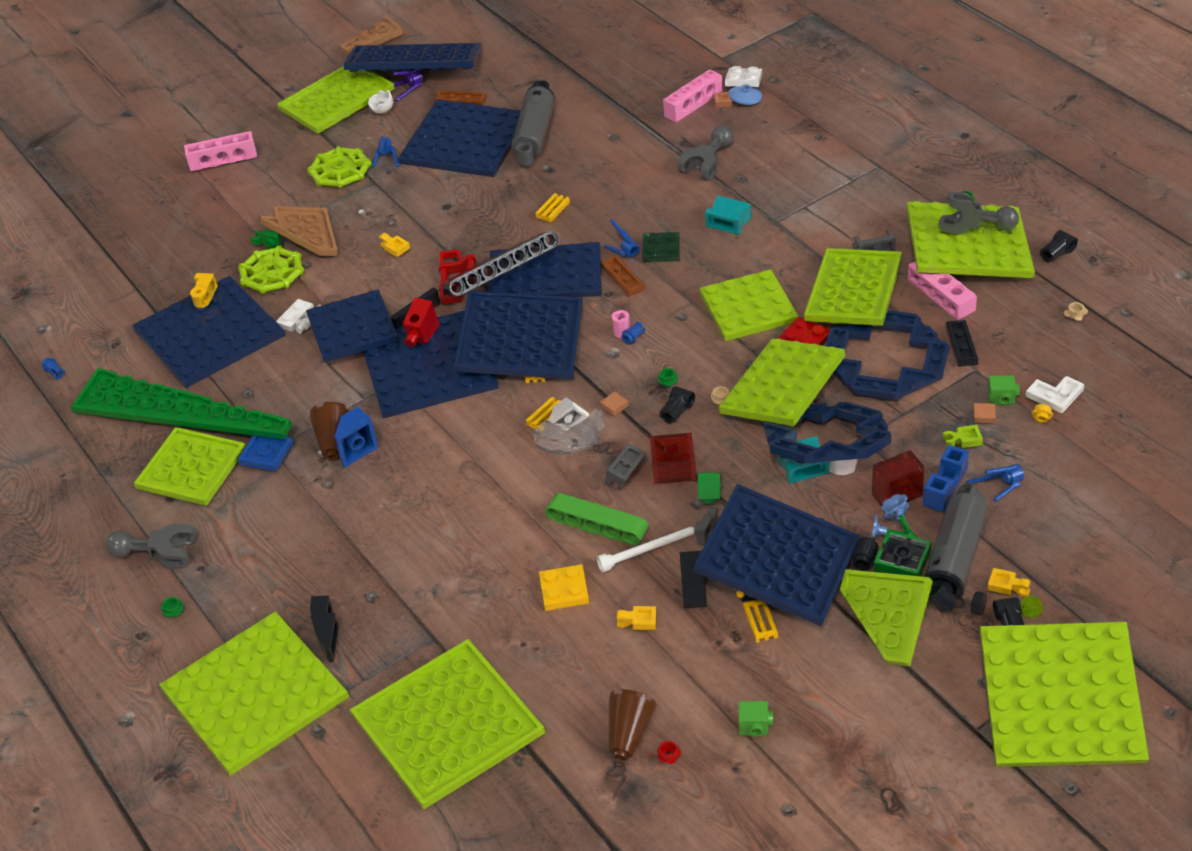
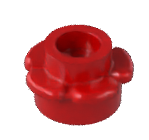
M664 741L657 749V758L662 763L673 764L681 756L680 749L673 741Z

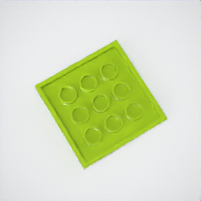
M771 269L699 288L700 295L724 341L789 325L798 317Z
M175 427L134 482L135 488L207 506L237 464L238 458L245 449L246 444Z

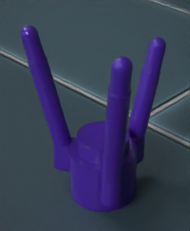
M413 69L393 73V75L408 74L405 80L394 83V87L404 83L412 85V87L397 97L395 101H399L415 88L421 86L423 77L420 71Z

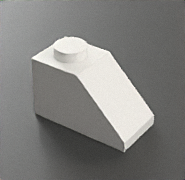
M565 397L553 407L548 424L564 435L585 420L589 413Z

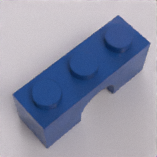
M948 445L940 459L938 474L932 473L924 487L923 506L944 512L949 499L953 496L968 469L969 451Z

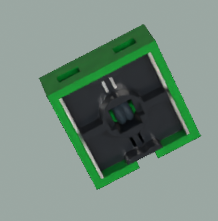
M888 530L882 543V549H879L875 558L874 572L921 577L931 554L932 541Z

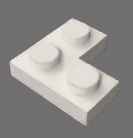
M1066 376L1056 387H1053L1037 379L1026 390L1025 397L1040 404L1048 405L1051 409L1062 414L1084 391L1085 384Z

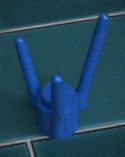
M382 136L379 140L372 167H375L380 154L387 155L390 152L396 167L400 166L395 153V147L392 146L389 138Z
M611 219L610 222L625 240L621 243L622 250L607 244L604 247L620 254L623 258L626 256L631 258L636 256L640 247L623 228L621 229Z
M1014 464L1007 467L985 470V474L990 475L967 480L966 483L970 482L973 484L1001 477L1005 484L1011 485L994 498L996 502L1014 488L1021 486L1019 481L1024 479V472L1020 465Z

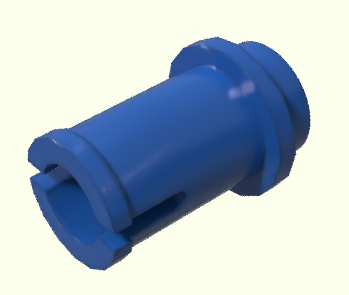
M636 322L630 329L624 330L621 336L622 340L626 344L634 343L636 338L645 332V327L639 330L644 325L641 322Z
M54 358L43 360L42 368L44 371L49 372L57 380L63 377L59 372L64 375L65 371L57 365Z

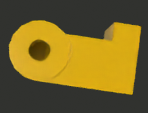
M196 273L194 277L196 285L190 291L194 306L203 308L209 305L218 285L214 274Z

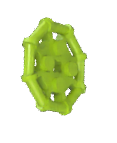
M336 146L335 149L328 152L318 153L312 165L308 167L307 173L313 177L317 186H333L341 189L343 186L355 181H362L372 162L364 155L363 150L360 148L351 149Z
M282 246L262 251L255 250L244 263L238 266L241 278L240 285L244 288L248 287L259 291L260 294L282 288L287 289L298 276L304 273L301 263L302 256L299 252L284 249Z

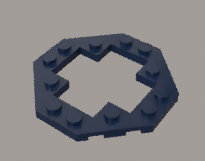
M887 310L883 326L847 323L843 327L836 326L830 329L825 346L845 349V352L849 338L870 340L873 327L911 332L909 346L928 348L923 370L902 367L899 381L859 375L862 361L843 358L833 373L854 395L897 400L943 379L950 345L945 341L942 342L937 337L938 334L929 325L925 326L917 314Z
M838 402L833 407H827L826 403L809 405V409L804 412L798 421L809 419L817 424H822L836 416L843 418L845 421L857 422L859 424L856 425V433L865 436L850 445L830 440L816 448L793 441L797 436L796 430L790 429L791 426L763 421V429L770 453L778 455L780 458L795 460L800 464L869 458L874 453L891 444L892 438L880 410L850 402Z

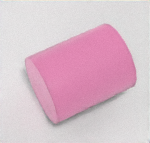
M619 310L612 314L613 333L616 337L622 338L623 331L630 329L629 314L624 310Z

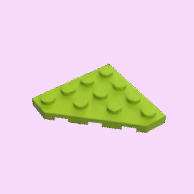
M845 570L840 591L881 652L885 661L888 664L910 667L933 581L930 577Z

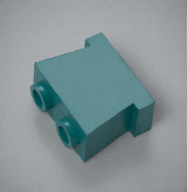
M717 196L712 209L708 208L705 212L706 227L740 235L742 227L751 219V204Z
M817 436L796 441L816 448L820 447ZM777 455V461L786 471V479L789 484L829 474V462L800 464L795 460L780 458Z

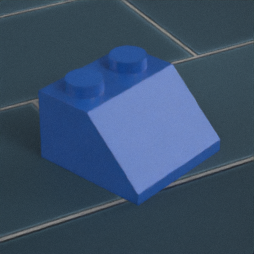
M359 407L341 416L335 434V441L342 466L345 468L376 450L378 444L371 418Z

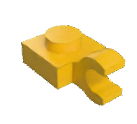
M387 233L379 236L383 240L380 245L385 251L397 258L410 249V243L397 235L394 238L390 237Z
M993 568L988 582V591L1011 595L1013 590L1019 596L1028 597L1031 581L1016 578V572Z
M633 606V611L618 610L617 627L626 628L633 624V630H656V606Z

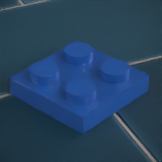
M253 435L238 458L239 465L276 472L294 444L293 440L290 437L277 439Z

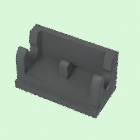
M890 229L886 230L887 236L860 241L858 236H854L853 249L895 251L896 237Z
M628 443L608 468L605 485L610 487L614 481L618 484L617 490H621L636 467L643 462L646 452Z

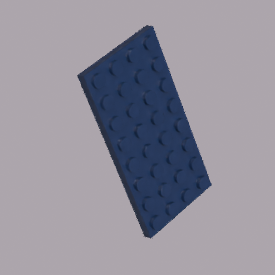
M481 43L355 45L344 62V70H349V72H357L359 70L372 72L375 69H381V71H390L391 69H397L398 71L414 69L415 71H420L423 68H430V70H439L440 68H446L447 70H454L456 68L469 70L475 66L482 48Z

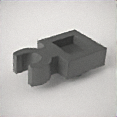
M710 506L707 514H704L701 521L696 523L694 534L697 537V544L705 546L713 531L714 524L719 519V516L716 515L719 508Z

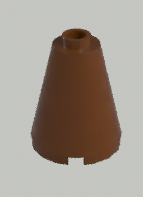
M324 402L323 406L317 408L316 405L310 410V420L321 454L328 460H336L340 457L335 434L341 416L350 411L346 409V405L339 402Z
M619 689L618 694H614V691L610 693L609 752L617 760L625 761L633 756L656 710L657 704L655 700L651 699V702L646 700V695L641 692Z

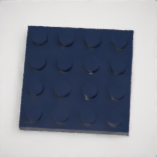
M379 289L306 310L324 363L399 341Z

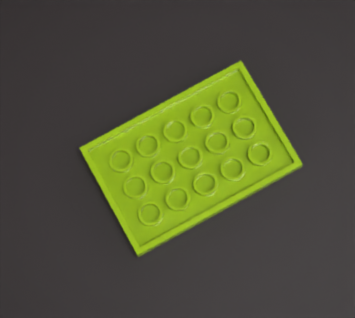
M343 66L277 103L280 111L319 134L367 106L369 98L378 94L380 90L383 92L389 90L391 92L395 88L394 83L373 71L359 70L357 72H349V70H344Z
M827 248L804 313V321L883 326L902 261V252Z
M772 338L720 404V414L795 426L846 356L845 349Z

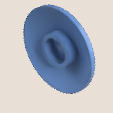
M745 84L732 87L729 90V97L738 104L754 105L761 101L762 93L758 89Z

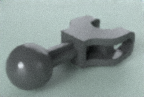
M724 125L717 126L711 133L709 145L700 144L696 148L685 150L678 160V170L688 173L692 169L699 168L702 172V178L710 180L717 173V166L715 164L717 161L716 151L719 148L729 146L733 140L731 129Z
M950 192L947 202L951 208L958 211L952 215H943L939 220L938 226L944 232L961 234L970 228H978L980 222L983 221L995 223L1000 230L1009 231L1016 227L1019 216L1017 211L1009 206L1001 207L996 212L985 211L982 209L980 202H974L969 194L965 192Z
M176 523L170 524L159 531H151L149 539H133L125 531H115L108 536L106 549L110 555L116 558L126 557L131 551H148L150 560H158L163 567L182 569L187 566L189 557L184 549L178 547L192 544L197 532L191 525Z

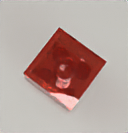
M692 432L650 436L654 484L696 480Z
M911 450L874 464L872 469V496L881 507L886 499H890L896 494L900 496L906 495L908 498L906 502L922 497L925 466Z

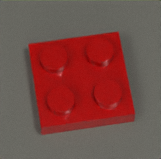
M798 316L777 339L823 346L827 341L830 329L811 321H804V318Z

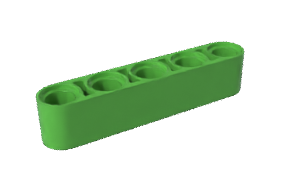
M556 493L545 509V515L555 522L634 546L640 543L649 527L646 520L641 517L562 493Z

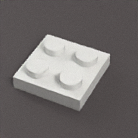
M733 66L728 70L725 86H742L746 84L751 87H759L762 69H758V67L741 68L740 66Z

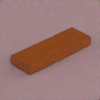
M439 90L434 101L445 100L483 106L487 96L483 92Z
M617 255L601 261L602 269L628 297L645 290V285Z

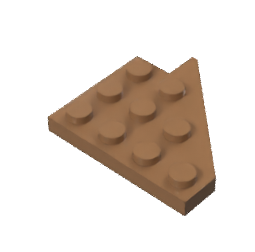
M273 206V216H260V224L319 256H337L338 249L327 208Z

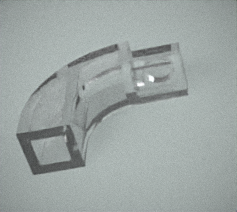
M596 408L583 422L570 427L558 426L545 420L533 432L535 447L553 454H573L592 447L599 441L598 432L605 425L603 410Z

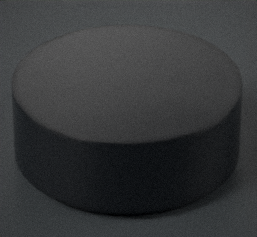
M975 592L971 602V612L980 616L983 614L987 602L986 593Z

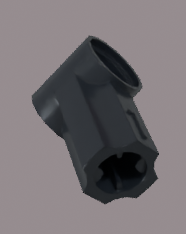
M1059 230L1053 236L1052 241L1040 249V255L1047 263L1054 261L1065 252H1073L1077 246L1078 239L1063 230Z
M674 386L670 392L669 400L659 412L664 422L672 424L677 421L685 408L690 409L695 401V393Z
M1017 596L993 600L995 618L997 621H1001L1002 626L1025 625L1021 616L1020 600Z

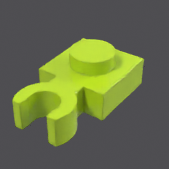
M978 425L958 427L956 432H943L942 439L946 440V448L948 445L955 447L957 444H960L961 448L983 445V438Z

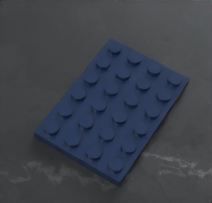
M600 242L557 245L537 257L489 280L488 292L562 297L602 296ZM508 249L490 250V258ZM517 251L515 252L516 260L519 259V254ZM500 259L499 266L502 268L504 263Z

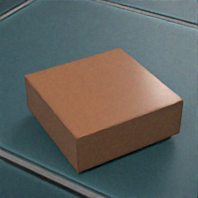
M729 92L714 93L715 108L732 106Z
M616 392L600 401V407L613 416L629 406V401Z
M974 403V423L995 424V404Z

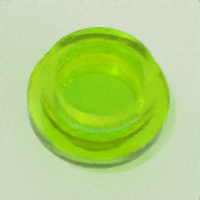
M1027 596L1020 602L1022 614L1026 617L1035 618L1043 612V604L1036 596Z

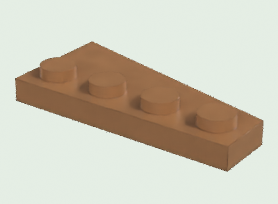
M386 16L383 18V22L373 24L372 29L362 31L361 36H354L340 45L341 51L349 56L355 45H381L388 40L402 35L403 29Z

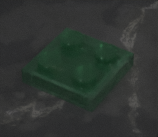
M679 232L643 233V263L680 261Z

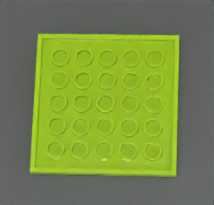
M907 202L906 211L917 272L1034 278L1035 270L1019 207L1009 206L1014 208L1019 216L1018 224L1012 230L1003 231L995 223L981 221L978 228H970L964 233L953 234L942 231L938 223L943 215H952L958 211L957 209L951 208L949 204L939 202ZM981 205L983 210L996 212L999 208L1004 207L995 205Z
M276 611L159 684L163 693L230 776L349 698L348 691Z
M1127 622L980 626L979 631L995 767L1148 763L1149 755Z
M469 639L350 709L353 718L423 810L545 734L544 726Z

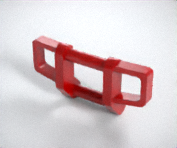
M458 249L441 251L439 253L440 264L438 267L441 276V284L439 285L441 304L461 303L464 294L445 297L443 284L448 280V274L462 273L474 267L476 256L468 254L462 258L461 252ZM458 258L459 261L444 262V259ZM468 275L467 280L469 284H471L472 277ZM453 283L451 286L453 292H455L457 288L455 283Z

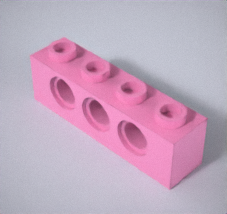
M709 69L663 99L664 117L677 123L713 99L714 93L723 92L722 75Z
M251 131L184 145L190 171H198L208 167H217L222 164L235 163L236 161L250 160L257 157Z
M915 262L908 265L907 280L956 320L976 311L977 296L975 293L950 274L918 273Z

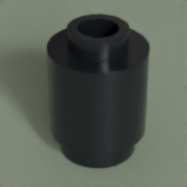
M861 537L857 540L852 555V563L855 568L865 571L874 564L879 546L873 538Z

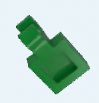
M266 229L263 232L255 231L256 237H250L251 244L253 245L264 243L265 248L269 249L276 248V246L284 247L281 235L274 231Z

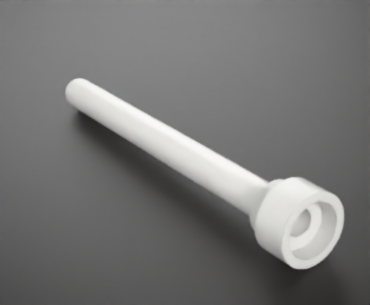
M688 527L612 556L606 553L596 557L598 567L602 573L607 572L618 562L694 535L695 528Z

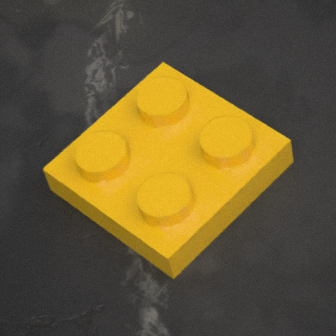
M582 564L539 571L545 611L589 604Z

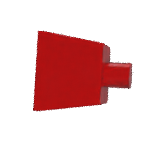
M414 297L403 322V327L407 334L404 343L407 346L414 347L416 343L427 344L439 327L440 323L432 301Z

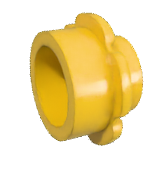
M1045 404L1036 405L1032 411L1033 418L1041 423L1047 422L1053 417L1051 407Z

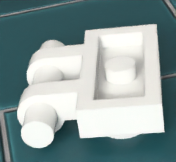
M297 299L276 322L284 330L293 332L296 329L301 334L304 330H308L311 327L306 310L313 308L314 305Z

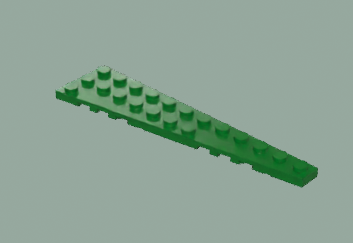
M99 367L71 405L73 413L285 439L292 427L291 419L257 410L248 411L239 405L236 407L229 406L228 402L221 401L218 403L206 396L166 387L158 383L152 385L143 379L137 381L132 376H119L117 372Z

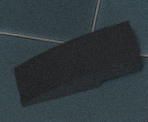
M329 595L311 596V620L318 644L329 663H333L339 631L338 621L335 613H332L333 608Z

